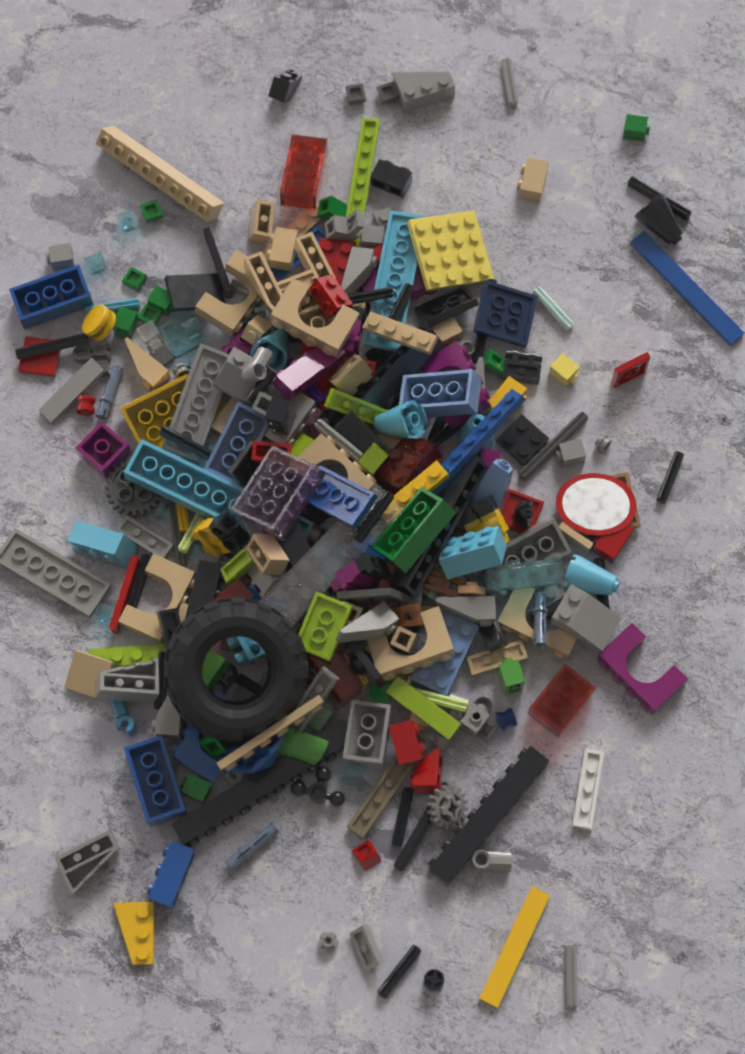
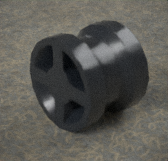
M431 969L425 974L424 985L428 990L438 991L443 987L444 976L441 971Z

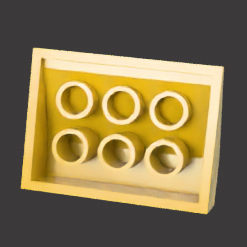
M188 374L119 407L137 444L143 439L162 448L165 438L159 435V431L164 425L170 426Z

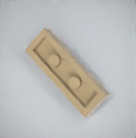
M519 640L491 653L489 650L467 656L466 661L473 677L498 669L499 664H502L501 661L505 659H518L521 662L528 660V656L522 640Z

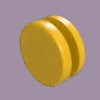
M102 304L95 306L88 312L83 321V333L95 341L104 339L115 325V313Z

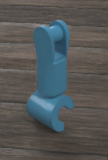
M110 700L117 719L116 728L118 732L122 731L125 725H128L126 729L129 736H134L137 730L136 724L129 716L125 701Z

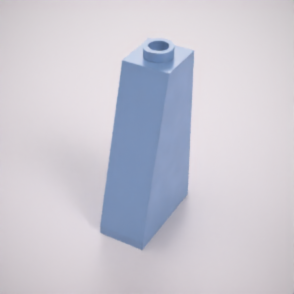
M496 459L491 464L467 506L492 494L502 514L514 470L507 461Z

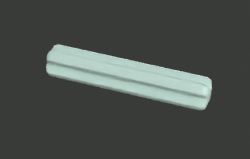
M541 287L535 288L533 295L538 296L537 300L566 331L572 329L574 322Z

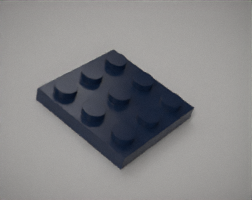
M485 280L473 332L526 348L538 296Z

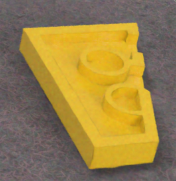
M113 903L132 964L154 965L155 903Z

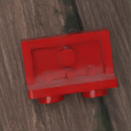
M332 274L316 278L309 287V293L328 319L332 318L342 305L350 308L353 304Z

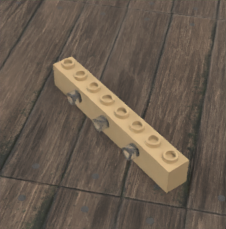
M115 126L101 129L96 145L122 162L120 167L123 170L130 171L132 169L149 181L148 187L150 189L158 190L159 188L176 200V207L181 210L187 208L206 222L219 217L224 206V202Z

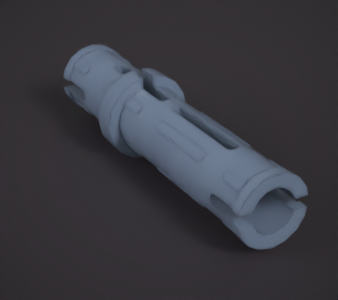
M112 366L103 396L99 399L100 405L95 416L97 418L101 416V420H107L110 408L114 405L115 401L113 399L124 371L120 366Z
M538 592L534 595V608L532 610L534 616V647L543 649L545 646L547 647L546 616L548 615V609L546 608V594Z
M271 822L243 847H238V851L224 862L234 871L245 860L251 859L250 856L279 833V830ZM265 834H267V836L264 837V838H263L260 842H258L255 846L253 845V844H255L259 839H261ZM251 848V849H250L248 852H246L242 857H240L239 859H237V858H238L241 854H243L247 849Z

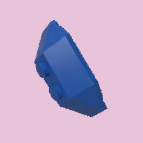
M275 735L270 739L272 742L264 748L257 747L253 750L255 754L246 760L242 757L236 761L238 764L236 767L229 771L224 769V771L229 773H255L269 768L274 764L275 759L281 752L285 739L284 736L278 737V735ZM250 740L230 742L227 751L218 754L219 759L222 760Z

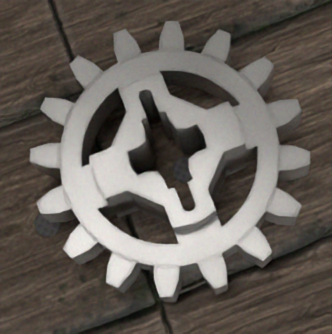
M449 784L447 786L441 785L440 790L434 789L435 796H429L432 802L427 803V806L431 807L427 814L432 815L430 821L435 822V826L444 829L449 827L454 829L455 824H461V818H466L463 813L469 809L465 807L468 800L463 799L466 794L460 792L461 788Z

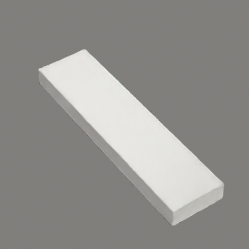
M584 749L572 828L592 831L604 752Z

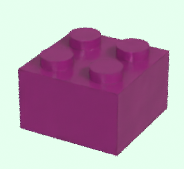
M102 421L75 447L78 456L105 479L109 476V471L113 472L115 470L114 466L118 467L120 461L123 462L132 453L129 444Z

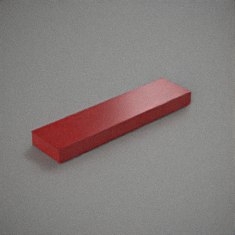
M132 555L109 624L111 632L115 634L120 632L121 626L118 621L126 607L140 563V559L137 556Z

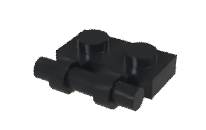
M513 349V351L506 350L505 357L512 358V361L504 360L502 380H506L510 376L517 382L539 385L541 365L534 364V361L542 362L543 355L535 354L536 352L532 351L525 353L519 352L517 349ZM518 359H521V360H529V363L517 362V361H518Z

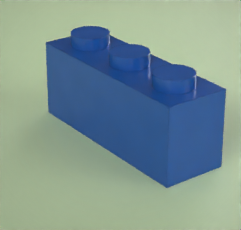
M171 841L170 846L166 845L163 852L165 857L163 863L159 864L155 871L156 880L154 884H150L147 891L150 901L170 909L174 908L196 854L194 849Z

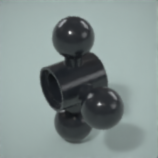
M325 766L319 767L316 770L315 776L318 782L312 784L310 788L306 787V784L300 780L295 781L291 785L293 795L302 796L308 794L314 804H322L329 800L331 805L340 807L345 802V796L341 791L327 793L324 783L331 778V771ZM320 789L324 793L322 797L315 798L312 795L313 791Z

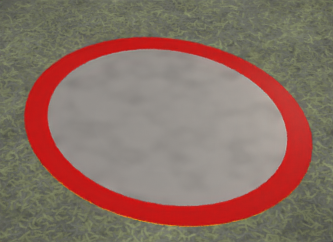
M587 473L571 478L562 485L556 496V508L561 519L571 528L590 535H608L622 530L633 520L637 509L636 499L631 489L619 479L601 473Z

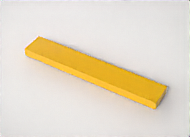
M531 887L480 995V1000L498 1009L550 895Z

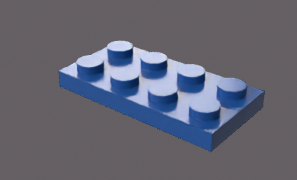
M319 465L298 495L302 501L355 529L378 498L372 491Z

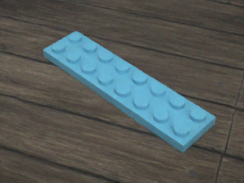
M390 211L374 290L392 287L394 295L392 298L372 301L371 312L388 318L406 283L414 285L418 261L407 221L426 216ZM411 297L398 322L406 324ZM365 333L364 347L396 351L401 346L399 343L372 333Z

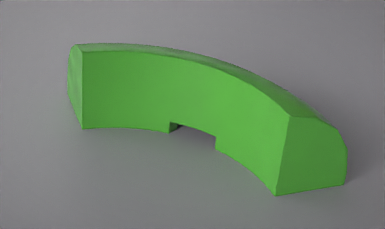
M288 728L289 731L283 735L285 739L280 754L305 761L312 765L317 764L325 753L329 741L308 733L297 732L295 734L293 733L294 729Z

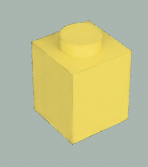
M563 353L553 362L549 369V374L565 387L569 383L573 384L579 377V366Z

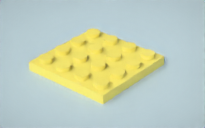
M475 210L407 221L426 292L484 283L485 280L494 279Z

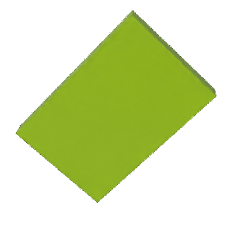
M316 592L299 631V636L306 649L305 652L331 662L338 645L336 637L339 631L346 626L353 606Z

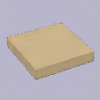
M75 650L64 688L95 698V680L100 671L111 669L113 662L80 650Z

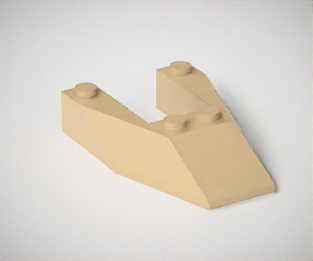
M313 232L295 238L294 249L305 272L277 282L262 251L244 258V270L251 284L272 311L292 279L309 287L316 278L332 274L336 279ZM309 293L298 313L306 325L313 328H322L328 326L339 311L332 318L328 319ZM301 339L308 347H311L305 340Z

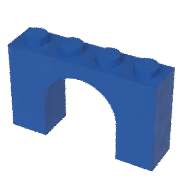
M219 690L213 693L221 699L234 701ZM188 725L182 734L185 736L181 743L177 741L171 750L174 753L171 758L212 784L221 769L217 765V761L201 749L198 740L199 731Z

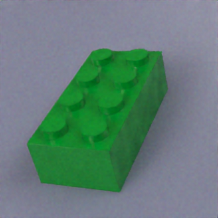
M421 487L372 545V548L386 561L407 573L456 512L442 498Z

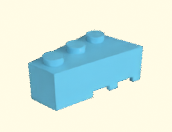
M76 521L67 540L73 546L72 549L79 553L86 552L93 557H99L125 568L128 567L131 556H137L140 550L122 533Z

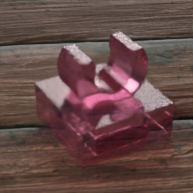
M318 408L315 409L314 413L306 421L307 430L312 434L316 431L322 434L314 427L318 419H322L330 425L329 420L324 418L323 411Z

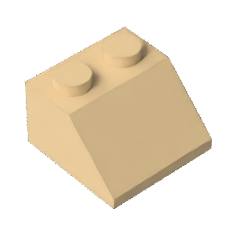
M354 354L328 381L338 391L353 396L358 390L356 387L361 383L365 384L372 377L370 374L373 371L361 356Z

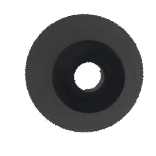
M663 194L650 201L645 208L643 207L634 216L638 222L668 245L671 243L676 245L683 239L681 237L683 232Z

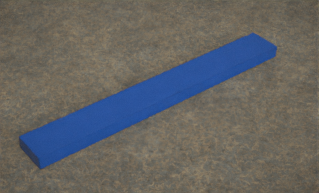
M645 231L630 242V245L729 346L744 336V332Z

